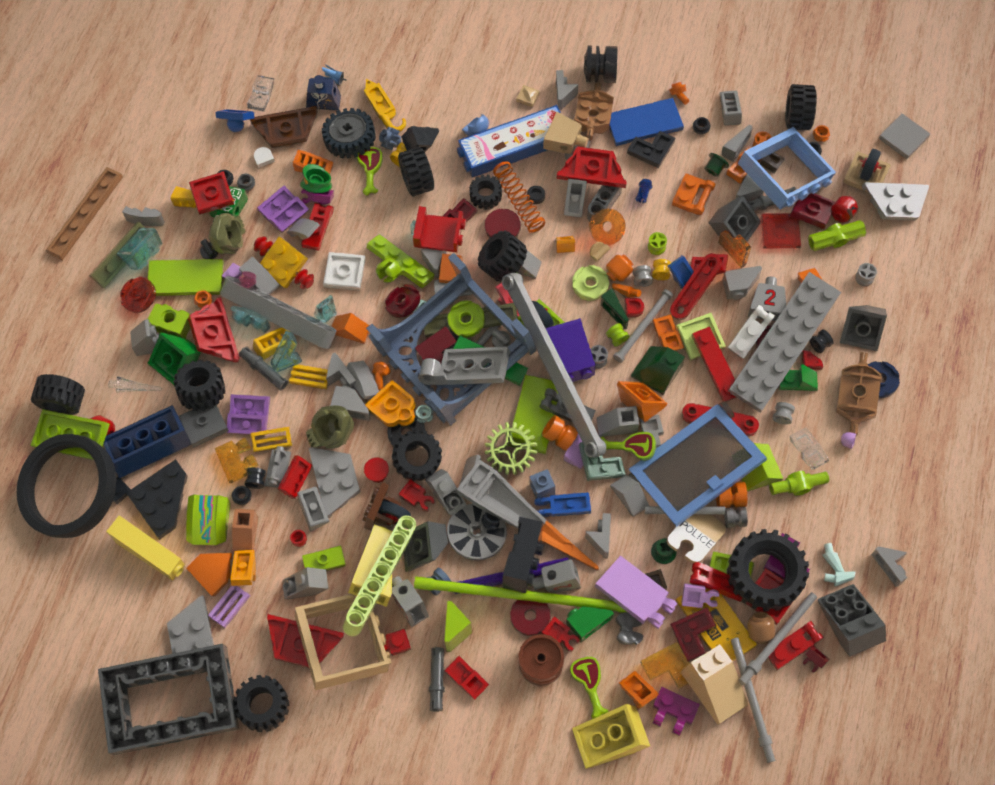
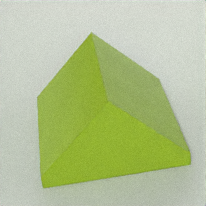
M754 443L767 457V460L741 479L746 484L747 492L783 480L769 444ZM744 448L734 454L732 459L737 468L752 456Z
M447 601L445 646L446 651L451 652L472 634L471 622L452 601Z

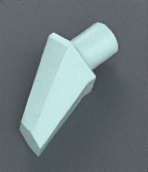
M832 543L824 544L825 553L823 557L836 572H844L838 553L833 551Z
M835 572V575L825 573L824 581L832 582L834 586H838L853 580L855 572Z

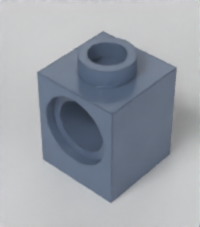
M548 469L529 476V484L536 499L555 494L556 486Z

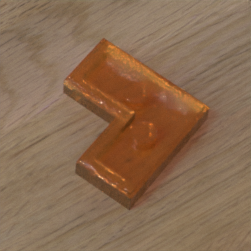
M726 230L720 233L718 243L740 268L746 266L751 250L748 242L740 234L733 238Z

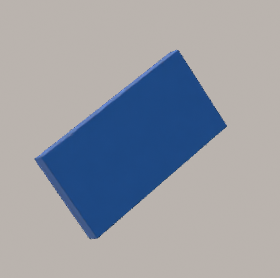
M670 98L612 112L609 129L615 145L619 146L633 142L635 137L642 140L656 137L659 131L666 134L684 129V125L674 99Z

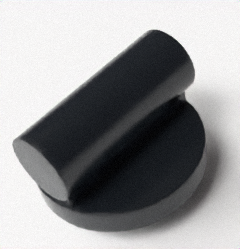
M207 239L202 240L201 256L204 259L216 258L219 252L213 249L211 242H208Z

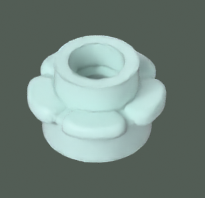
M421 405L415 411V416H417L416 418L420 423L430 422L433 419L432 414L434 412L428 405Z

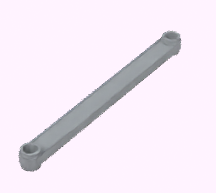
M510 273L503 276L502 285L505 290H508L526 329L530 332L534 345L584 444L586 455L590 458L602 456L606 452V444L600 439L523 284L521 274Z

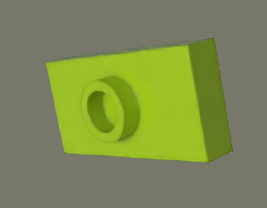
M341 546L302 555L305 568H318L329 571L346 566Z

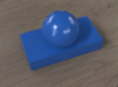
M224 109L215 112L216 118L228 119L227 126L232 132L241 131L244 128V120L255 118L253 111Z
M681 255L667 266L672 273L673 279L683 289L694 273L686 258Z

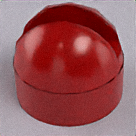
M295 530L291 533L290 540L294 546L303 547L307 542V536L304 531Z

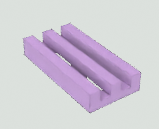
M231 586L208 616L226 628L250 595L238 586ZM242 595V598L238 601L235 607L227 615L224 621H222L221 619L226 614V612L232 607V605L238 599V597ZM229 600V602L226 604V606L222 609V611H221V612L218 614V616L216 617L217 613L221 610V608H222V607L225 605V603Z

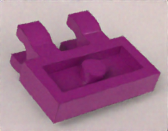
M661 687L653 705V708L658 709L653 724L660 727L665 715H671L677 718L672 733L680 736L685 723L692 724L700 704Z

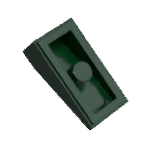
M610 289L601 296V306L617 323H621L623 329L626 330L629 319L613 289Z

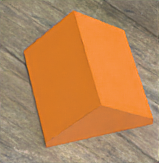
M618 381L617 383L621 402L627 407L636 406L638 417L644 422L648 421L668 404L644 383Z

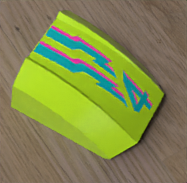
M196 494L188 497L186 541L192 545H218L226 542L230 512V501L227 497Z

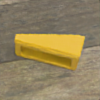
M176 186L170 197L173 205L197 208L192 191Z
M281 327L254 339L253 349L264 360L293 343L295 337L290 331Z

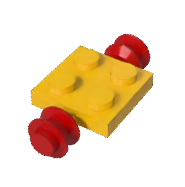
M266 236L255 240L254 251H260V256H265L260 264L280 285L288 288L294 278L296 285L301 283V289H308L313 285L314 275H307V269L301 270L308 258L287 241L278 237L273 244L272 241L267 242Z

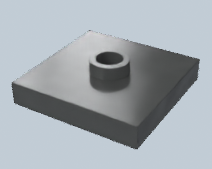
M213 405L211 409L206 408L205 411H201V409L197 411L190 410L179 416L193 448L229 431L217 405Z

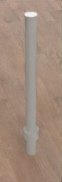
M811 592L759 656L747 665V670L739 679L742 685H746L753 675L758 674L762 669L761 665L817 599L814 593Z
M737 637L731 639V643L742 676L747 670V664L739 638ZM750 679L744 687L760 738H758L760 747L763 746L767 763L774 762L776 760L771 744H773L771 736L767 734Z

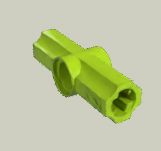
M861 220L845 225L840 223L833 224L825 231L809 235V246L813 251L830 246L838 248L850 240L864 237L866 229Z

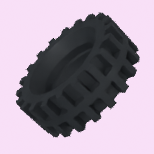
M762 529L760 533L756 534L754 531L748 537H743L735 547L728 561L727 574L730 575L728 583L729 585L733 584L735 596L739 594L743 598L741 600L742 603H751V608L755 610L757 607H761L764 612H768L770 609L778 611L783 606H789L806 586V580L809 578V573L807 572L809 561L804 560L805 551H799L797 548L799 543L797 541L792 543L788 540L790 535L780 536L778 535V530L767 533V529ZM767 554L777 558L785 569L784 582L779 587L773 589H765L755 584L750 578L748 571L749 563L754 557Z

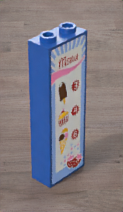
M558 106L546 108L458 140L459 147L457 148V153L465 161L463 164L466 172H470L473 178L492 171L501 162L508 161L512 164L548 151L543 149L544 137L556 112L561 113Z

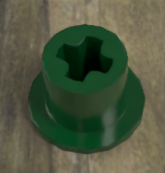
M710 153L709 157L711 159L704 169L709 174L718 177L723 168H728L729 164L721 156Z
M663 538L652 545L651 555L657 563L669 564L675 559L677 551L667 544V538Z

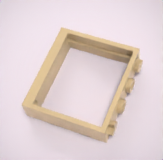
M353 594L295 607V619L315 691L388 672L389 664H391L390 653L385 651V637L383 633L379 632L378 628L380 627L379 617L374 615L372 610L366 623L378 663L327 676L322 675L307 619L350 609L357 597Z

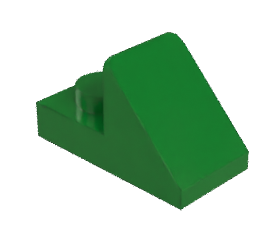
M801 364L799 370L788 371L779 385V390L818 391L817 372Z

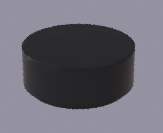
M541 186L530 187L527 191V195H530L529 200H533V204L542 203L545 199V190Z

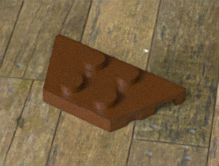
M317 106L257 116L254 119H250V122L269 146L275 148L307 142L318 111Z

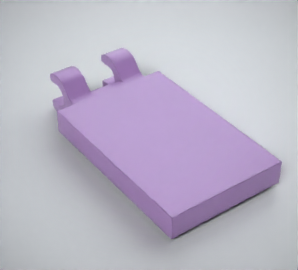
M622 556L612 564L595 584L598 590L642 624L648 620L657 629H659L665 619L663 615L656 613L660 607L671 615L677 605L673 599L666 598L669 593Z

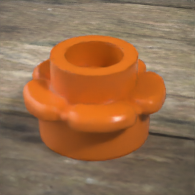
M819 125L813 130L812 134L816 141L825 142L829 139L830 131L827 126Z
M205 290L198 291L195 294L194 303L199 308L207 304L210 305L212 303V295Z

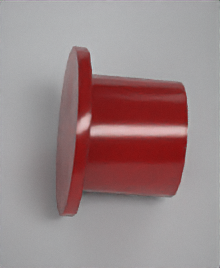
M375 457L365 463L364 474L369 480L381 483L388 476L389 465L384 459Z

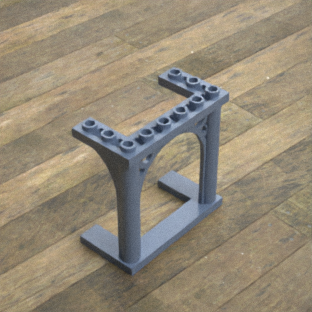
M455 253L451 254L448 259L457 276L404 321L390 328L378 329L373 324L366 328L370 333L368 338L383 357L387 355L390 358L388 361L395 370L399 368L402 371L401 377L407 383L411 381L414 385L412 389L419 397L423 395L426 398L424 402L436 413L437 417L443 423L447 421L450 426L456 422L454 417L492 383L436 385L437 389L434 392L433 388L430 389L432 385L423 384L418 379L421 366L414 347L417 346L419 336L426 325L467 289L516 339L508 346L510 354L506 371L526 353L532 355L537 351L530 332L517 318L512 321L476 284L467 266ZM413 337V342L410 343L406 341H409V339ZM402 347H410L412 349L409 355L399 354V350ZM412 359V360L414 361V363H413L412 365H410V363H409L408 361H403V360ZM489 363L484 368L489 367L492 363ZM443 388L449 389V397L446 400L440 399V392ZM459 388L460 390L456 392L457 395L454 396V389Z

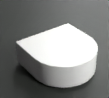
M266 147L258 148L254 152V159L258 168L275 162L271 151Z

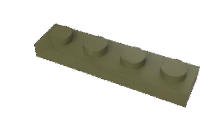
M136 222L89 276L102 288H105L152 234L140 222Z

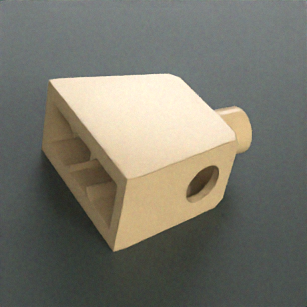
M556 112L544 137L543 149L572 154L576 145L586 147L589 138L581 135L582 125Z

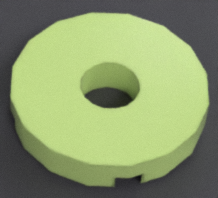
M589 265V267H581L575 272L572 286L575 294L581 299L593 301L600 299L607 292L609 279L602 268ZM594 280L596 284L589 286L586 284V281Z

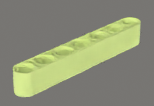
M403 516L399 519L350 607L343 624V630L347 635L356 636L361 632L410 542L416 528V521L411 516Z

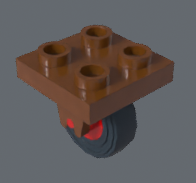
M382 482L380 487H375L370 501L372 505L368 504L363 517V521H365L364 528L370 531L375 521L392 527L393 524L398 523L401 517L411 516L408 510L401 507V502L387 496L389 484Z

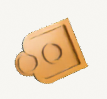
M393 380L365 404L369 412L388 427H394L398 424L408 426L415 420V413L413 411L415 409L414 398Z

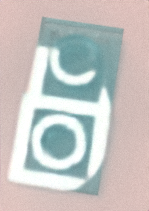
M232 306L230 308L233 315L232 318L236 323H242L246 327L251 323L257 330L261 329L265 333L270 329L268 320L257 312L239 306Z

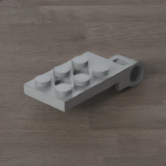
M508 347L445 349L441 364L439 361L431 358L422 361L418 379L426 385L504 383L510 350ZM487 363H492L489 367L483 368ZM469 364H473L472 367H470V368H465V367H467Z

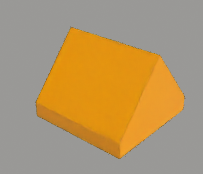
M573 236L555 238L557 253L575 252V239Z

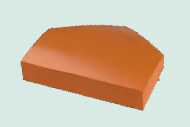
M232 553L199 554L186 569L211 596H216L227 584L228 579H231L230 560H232Z

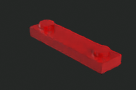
M710 326L692 333L691 336L723 403L737 398L728 392L735 382V378Z

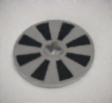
M468 504L451 516L447 526L448 541L451 547L462 557L471 560L488 559L497 554L505 543L507 535L505 522L500 519L498 528L487 529L481 523V518L486 511ZM480 529V534H473L474 530Z

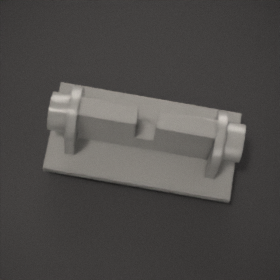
M277 446L276 449H272L264 486L279 487L288 469L291 452L284 451V447Z

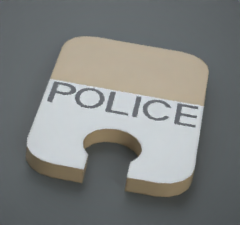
M693 514L672 531L667 538V544L677 551L681 542L690 543L693 550L689 551L684 558L691 563H700L724 535L726 527L711 514Z

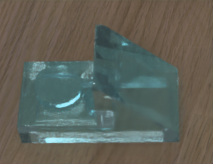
M285 331L270 361L274 372L283 371L302 362L299 354L294 352L297 347V340L292 332Z

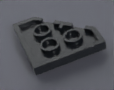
M176 459L127 492V495L159 540L176 529L178 512L184 495L183 490L188 478Z

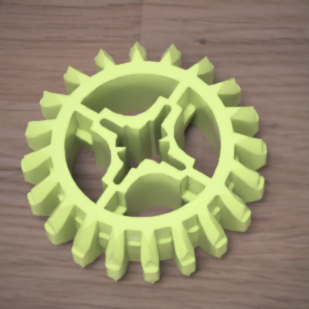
M506 422V429H503L499 424L498 428L500 431L497 433L495 429H492L491 431L495 436H487L492 442L485 443L486 447H490V450H486L485 454L492 455L487 458V461H495L491 465L493 468L500 465L498 472L501 473L503 468H506V475H509L510 469L516 475V468L524 472L522 467L524 464L526 467H530V464L527 463L528 459L533 462L535 461V458L530 455L537 454L536 450H532V447H536L537 443L530 442L535 439V436L531 435L528 437L527 435L530 433V430L527 429L523 432L524 425L521 424L519 429H516V422H513L512 428ZM512 433L521 435L526 443H515ZM506 434L505 444L495 448L498 439ZM510 442L513 446L518 447L512 455L508 450H503L509 447L508 444ZM523 449H527L524 458L516 463V454ZM496 454H507L510 464L502 463Z

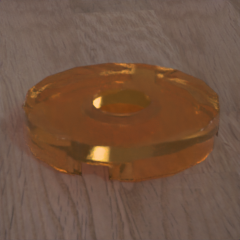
M604 208L594 213L590 219L589 230L592 238L597 242L607 245L615 244L625 233V219L621 213L614 209ZM609 221L611 229L605 232L603 225Z

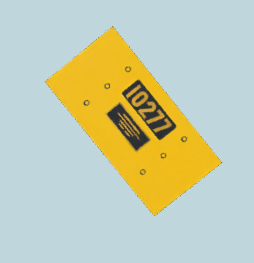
M719 594V597L712 596L710 600L717 601V607H711L707 603H703L702 608L682 606V595L676 598L675 601L686 616L706 607L709 608L717 627L699 635L710 650L721 645L730 659L735 661L736 657L731 639L739 638L743 654L757 646L756 642L749 638L748 631L721 594Z

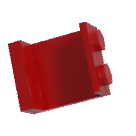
M419 206L413 234L414 247L458 253L459 246L463 244L461 232L466 227L463 211H459L458 218L427 215L426 207Z

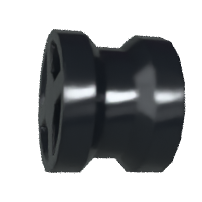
M823 329L818 332V335L812 336L809 340L812 348L817 353L824 352L826 347H831L834 344L831 335Z
M255 467L247 468V479L244 485L252 489L263 488V477H265L266 471Z

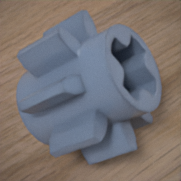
M388 127L387 130H382L379 135V141L382 142L381 146L393 150V147L396 148L401 142V136L398 135L399 130Z

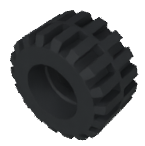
M792 84L790 86L785 111L787 129L794 127L796 130H811L815 120L817 93L814 85Z
M416 147L400 152L398 161L408 192L412 196L434 190V178L424 150L421 147Z
M505 230L499 231L483 245L478 256V266L494 280L502 282L503 276L517 273L521 266H523L527 256L526 245L510 232Z
M203 360L191 361L190 364H184L183 368H179L177 370L178 373L174 375L175 380H173L178 399L186 409L192 408L193 411L198 409L205 411L206 408L211 409L213 405H218L220 403L219 400L224 398L223 394L226 392L220 368L215 363H211L208 360L205 362Z
M44 374L36 379L31 402L40 409L75 415L79 413L85 389L78 382L70 378L54 374Z
M410 430L406 434L401 435L396 441L392 452L393 466L397 469L396 472L403 475V478L413 481H422L434 474L442 460V449L439 447V441L434 439L435 436L427 434V431L424 430L423 432L419 430L411 432ZM420 445L425 448L428 453L427 462L423 466H413L408 463L405 458V452L408 447Z
M256 675V679L250 677L248 678V683L243 681L240 684L242 688H237V697H234L233 700L235 706H233L234 711L237 713L236 715L239 720L250 730L254 731L255 729L257 732H262V730L268 732L271 731V727L275 729L279 727L278 723L280 721L283 723L285 720L284 715H288L289 712L287 708L289 706L288 695L282 685L276 679H271L267 675H265V678L261 675ZM262 693L272 695L273 703L267 712L263 714L251 712V702L257 695Z

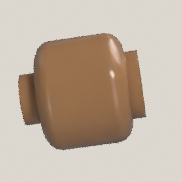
M756 612L748 619L750 639L758 644H767L774 638V619L768 613Z

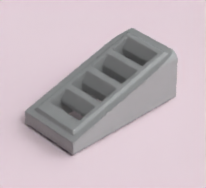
M720 92L724 125L741 124L742 111L738 92Z
M748 125L722 147L721 155L733 162L751 137L752 126Z

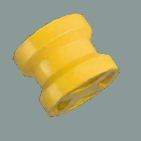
M666 259L654 260L652 277L660 281L670 279L671 273L667 266L671 262Z

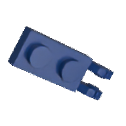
M588 492L550 495V497L534 500L536 506L550 504L551 509L537 510L543 517L591 514Z

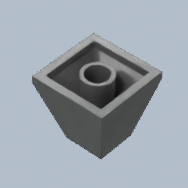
M739 196L718 209L709 221V224L718 236L739 248L745 246L761 223V220L743 196Z
M869 305L849 307L840 343L878 351L887 318L886 309Z
M427 521L415 528L412 538L404 551L406 572L436 560L448 544L446 524Z

